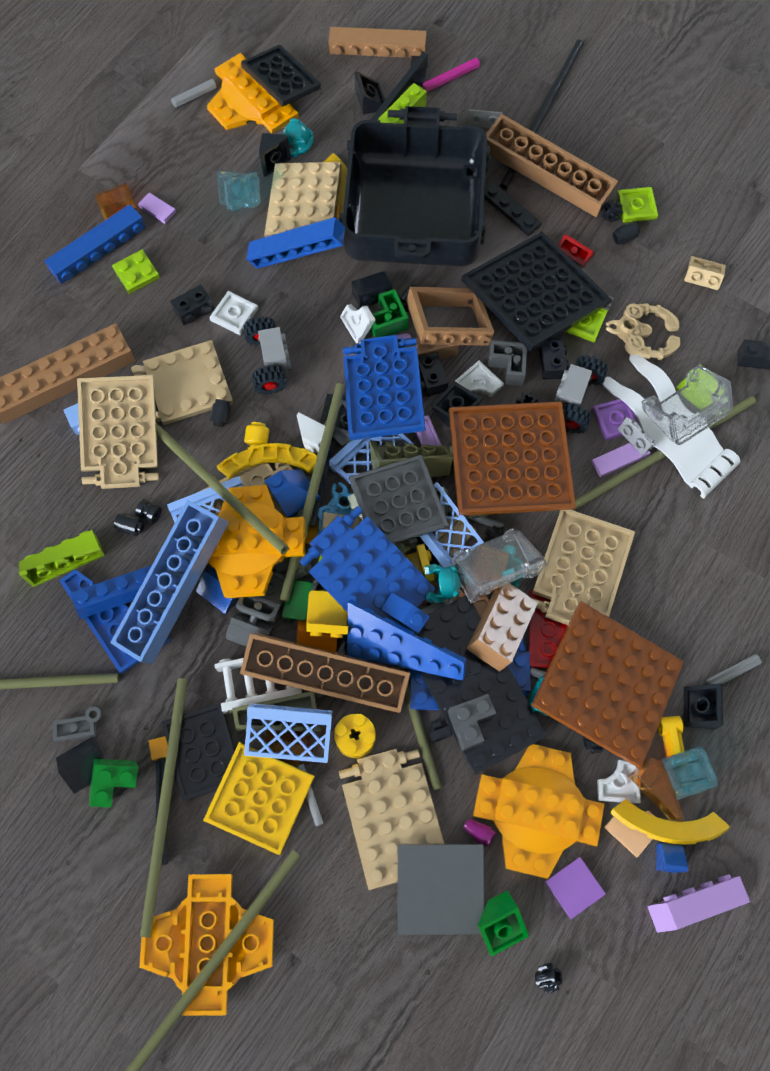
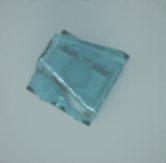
M217 171L219 201L222 205H226L227 211H240L244 207L255 208L261 203L260 183L257 172Z
M701 746L662 759L664 770L661 772V776L667 790L674 792L678 800L718 786V779L707 753Z

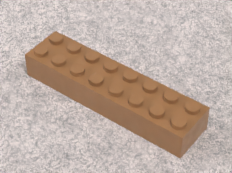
M503 114L498 117L486 134L487 146H490L491 157L595 217L601 212L603 205L609 200L618 183V180Z
M117 324L106 327L0 377V421L4 425L77 390V378L104 377L136 362Z
M251 632L249 635L240 671L242 675L398 713L401 712L410 676L409 670Z

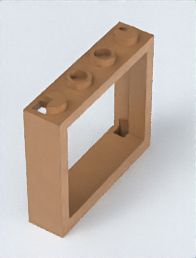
M410 287L407 304L420 345H490L494 334L492 324L484 303L469 288ZM422 306L472 307L479 328L428 327Z

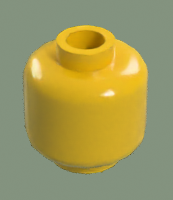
M251 422V425L246 426L244 442L250 445V447L268 444L269 428L265 427V423Z

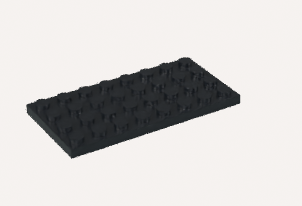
M468 594L429 614L428 616L430 617L419 634L416 632L414 634L422 639L426 637L431 640L432 644L440 648L445 647L466 658L464 680H458L421 671L419 673L474 776L546 738L547 735L509 667L506 666L501 671H498L466 649L481 619ZM489 694L496 715L493 718L478 723L485 741L481 745L462 751L449 718L448 710L453 706Z

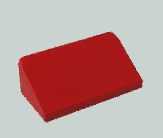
M564 234L557 245L569 258L583 267L586 266L595 254L594 251Z

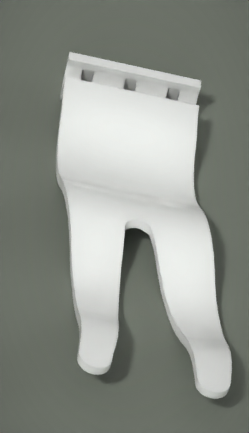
M630 355L629 360L633 366L653 385L665 418L663 420L657 419L652 408L642 396L622 386L611 377L605 378L604 383H602L603 387L631 408L640 427L643 429V433L646 432L655 440L654 443L656 445L654 447L663 452L673 462L684 481L691 488L697 487L701 491L700 496L704 499L740 464L739 456L730 449L724 450L710 428L683 406L671 380L662 369L650 363L644 357ZM724 457L728 458L732 465ZM713 468L719 471L720 476L716 471L713 470ZM701 479L705 480L708 483L709 487H707V485L703 481H701Z

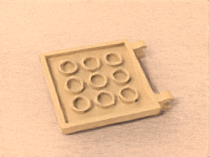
M212 340L144 360V366L135 365L131 367L134 376H154L155 401L158 407L156 423L162 421L163 425H167L211 411L215 399L226 400L230 404H234Z

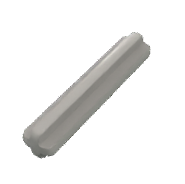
M210 79L171 99L173 106L177 108L216 89V83L213 79Z
M754 654L708 678L706 682L707 684H724L760 665L762 661L757 654Z

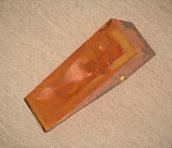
M653 757L645 759L642 767H636L628 777L670 821L683 822L685 818L668 773L663 769L662 763Z

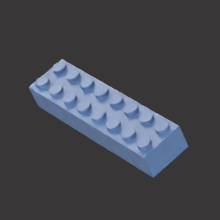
M187 500L110 643L140 662L154 663L229 522Z

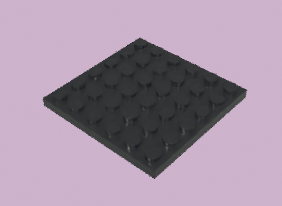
M543 232L465 273L461 279L530 352L610 305L612 301Z

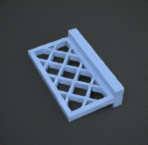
M397 434V437L392 435V437L381 436L353 440L329 461L330 469L334 473L337 472L350 484L349 477L360 474L356 473V465H367V471H369V465H372V461H369L370 441H380V445H382V441H393V446H395V441H403L412 445L414 443L403 434ZM359 453H367V461H356V456ZM346 465H354V473H345L342 469Z
M239 476L221 483L228 490L232 487H243ZM210 487L167 504L174 522H176L177 516L180 515L187 500L208 508L210 512L213 510L219 513L220 510L214 508L213 505L216 500L224 499Z
M436 482L434 488L435 490L438 489L441 493V506L449 505L453 508L452 517L446 516L447 519H451L450 530L440 529L436 531L435 535L431 532L420 537L442 567H452L483 545L484 542L465 517L458 514V508L438 482ZM454 520L464 522L463 532L453 531ZM439 532L449 533L448 544L438 541ZM452 533L463 535L462 545L451 544ZM466 535L474 536L478 541L472 547L464 546ZM450 547L461 548L460 556L455 560L449 555Z
M250 703L247 709L248 718L244 755L328 763L333 711ZM252 719H261L266 726L257 733L252 727ZM275 721H282L287 728L277 734L270 725ZM296 723H303L307 728L300 736L291 728ZM317 725H327L326 733L320 738L312 730ZM268 728L275 737L266 744L259 734ZM287 730L296 738L288 746L280 738ZM308 732L317 740L310 747H307L301 740ZM256 737L264 746L259 751L249 750L250 742ZM275 740H278L284 747L279 753L273 752L269 747ZM297 741L305 749L300 755L294 754L290 750V747ZM319 743L324 748V757L315 756L310 750Z

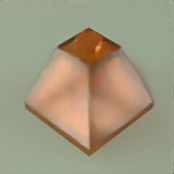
M126 183L94 193L104 220H107L129 204L137 211Z

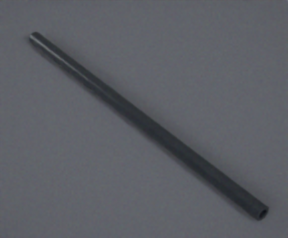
M577 40L529 129L532 132H538L584 45L582 40ZM508 168L500 183L501 189L506 190L516 170Z

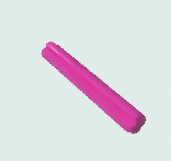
M474 58L424 82L423 89L429 92L478 68L480 61L478 58Z

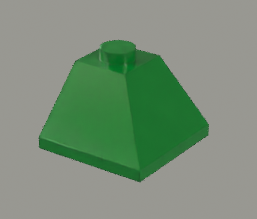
M508 890L488 900L478 922V928L492 957L528 938L529 935L520 911Z

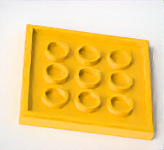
M239 742L203 821L280 855L315 776L276 758L245 756V744ZM250 747V749H249V750H253V751H258V750H256V749H254V748H252V747Z

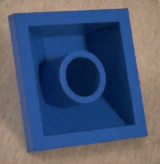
M301 469L282 470L264 481L288 518L304 508L310 481ZM317 493L316 501L320 499V496H319L318 493Z

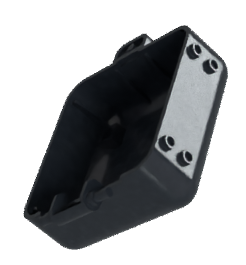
M405 106V109L388 110V117L400 118V120H404V124L380 123V120H363L358 122L352 129L351 140H347V151L349 152L343 213L339 215V221L345 226L344 248L347 254L358 261L458 267L472 264L479 255L480 244L484 245L486 219H483L485 172H488L490 146H487L485 132L474 125H463V127L439 126V122H445V120L457 121V113H445V111H440V108Z

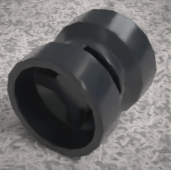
M142 499L136 507L135 515L140 518L145 517L147 522L154 524L159 519L162 508L158 505H151L150 501Z

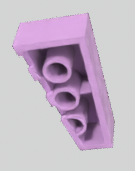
M730 874L717 878L719 881L713 884L712 881L700 884L701 888L695 890L692 887L683 890L682 895L676 896V894L664 897L662 902L647 906L656 931L678 930L749 903L750 900L740 876L731 878Z

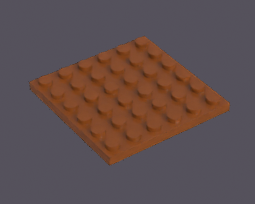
M562 402L449 408L459 515L575 509L576 504Z
M581 601L572 615L531 706L635 767L640 768L644 763L684 661Z

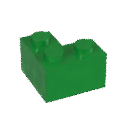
M393 289L379 294L378 300L381 311L372 313L375 318V322L370 328L373 337L390 336L407 330L409 318L396 290Z
M94 758L89 807L111 808L114 787L135 788L138 772L137 762Z

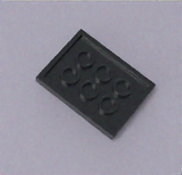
M280 44L241 61V67L282 107L321 89V83Z
M221 703L184 714L182 717L175 775L183 802L217 791L235 752L225 714L222 712ZM172 719L162 722L167 744Z

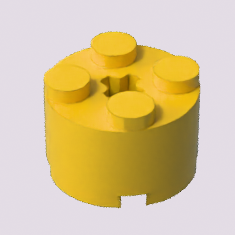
M350 714L338 722L335 727L334 738L339 751L343 755L359 759L367 756L372 751L376 742V732L374 725L367 717L362 714ZM355 732L356 734H359V739H350L352 737V733Z

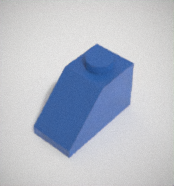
M394 593L390 594L381 608L386 614L418 634L430 617Z
M666 842L657 844L656 871L688 872L684 847Z

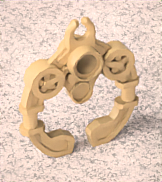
M648 303L629 304L620 320L606 322L608 326L606 330L612 334H617L625 342V350L631 355H639L646 359L653 357L662 360L674 354L680 346V337L673 335L668 338L666 347L659 348L658 351L651 350L649 346H644L645 342L642 338L650 336L652 327L639 321L643 314L655 313V316L664 319L665 327L670 332L678 331L679 320L676 316L658 304L656 306L649 305ZM611 324H614L616 326V329H612L609 326Z

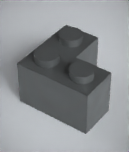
M491 340L488 367L506 369L505 385L523 386L526 372L527 348L523 343Z
M489 694L453 706L448 710L449 718L462 751L481 745L485 741L478 723L493 718L496 715Z

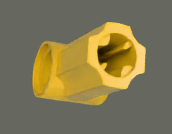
M662 717L658 725V731L663 737L666 758L685 756L681 717Z

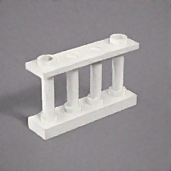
M244 658L236 660L223 659L219 663L214 664L215 669L218 672L223 671L227 699L226 702L221 703V708L225 715L233 713L232 708L303 693L302 689L291 686L285 687L286 690L278 691L275 689L274 682L266 681V694L258 695L255 693L253 677L244 675L247 695L246 698L238 700L235 697L231 669L241 668Z

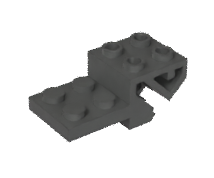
M272 571L273 575L265 596L239 598L236 605L239 611L231 618L226 633L227 640L247 647L251 632L271 636L278 620L279 611L284 601L280 600L285 575Z

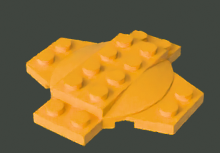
M241 53L216 67L215 73L222 80V88L207 104V108L226 130L246 125V121L252 120L256 121V124H263L274 134L291 122L290 119L299 118L298 112L290 104L282 107L241 67V61L246 59Z
M267 485L229 488V491L276 534L289 549L285 554H281L224 500L217 516L227 520L229 524L208 563L216 569L225 598L265 596L273 575L274 565L278 562L281 563L285 557L305 556V518H284L282 514L275 510Z
M533 744L526 749L515 771L509 773L504 778L499 779L481 775L473 817L493 821L495 827L502 834L505 869L548 879L564 849L570 847L575 842L598 846L604 804L583 798L575 785L571 753Z
M189 874L187 898L181 902L177 909L154 916L151 938L141 937L139 968L172 978L183 995L247 911L232 897L233 874ZM259 914L255 917L181 1016L227 1015L228 990L240 978L273 966L274 919Z

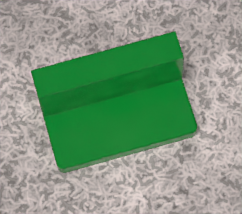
M294 581L290 601L285 602L282 614L284 622L292 623L293 620L306 621L308 597L313 585L312 583Z

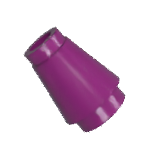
M470 818L463 827L479 844H483L486 847L491 844L496 835L492 827Z

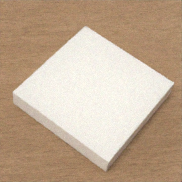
M228 291L209 318L210 321L241 335L244 331L243 325H245L246 321L249 322V319L253 318L259 307Z

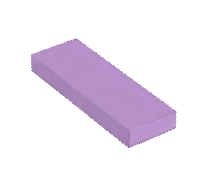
M628 443L592 459L591 463L601 478L649 456L650 451L648 450L642 456L631 443Z

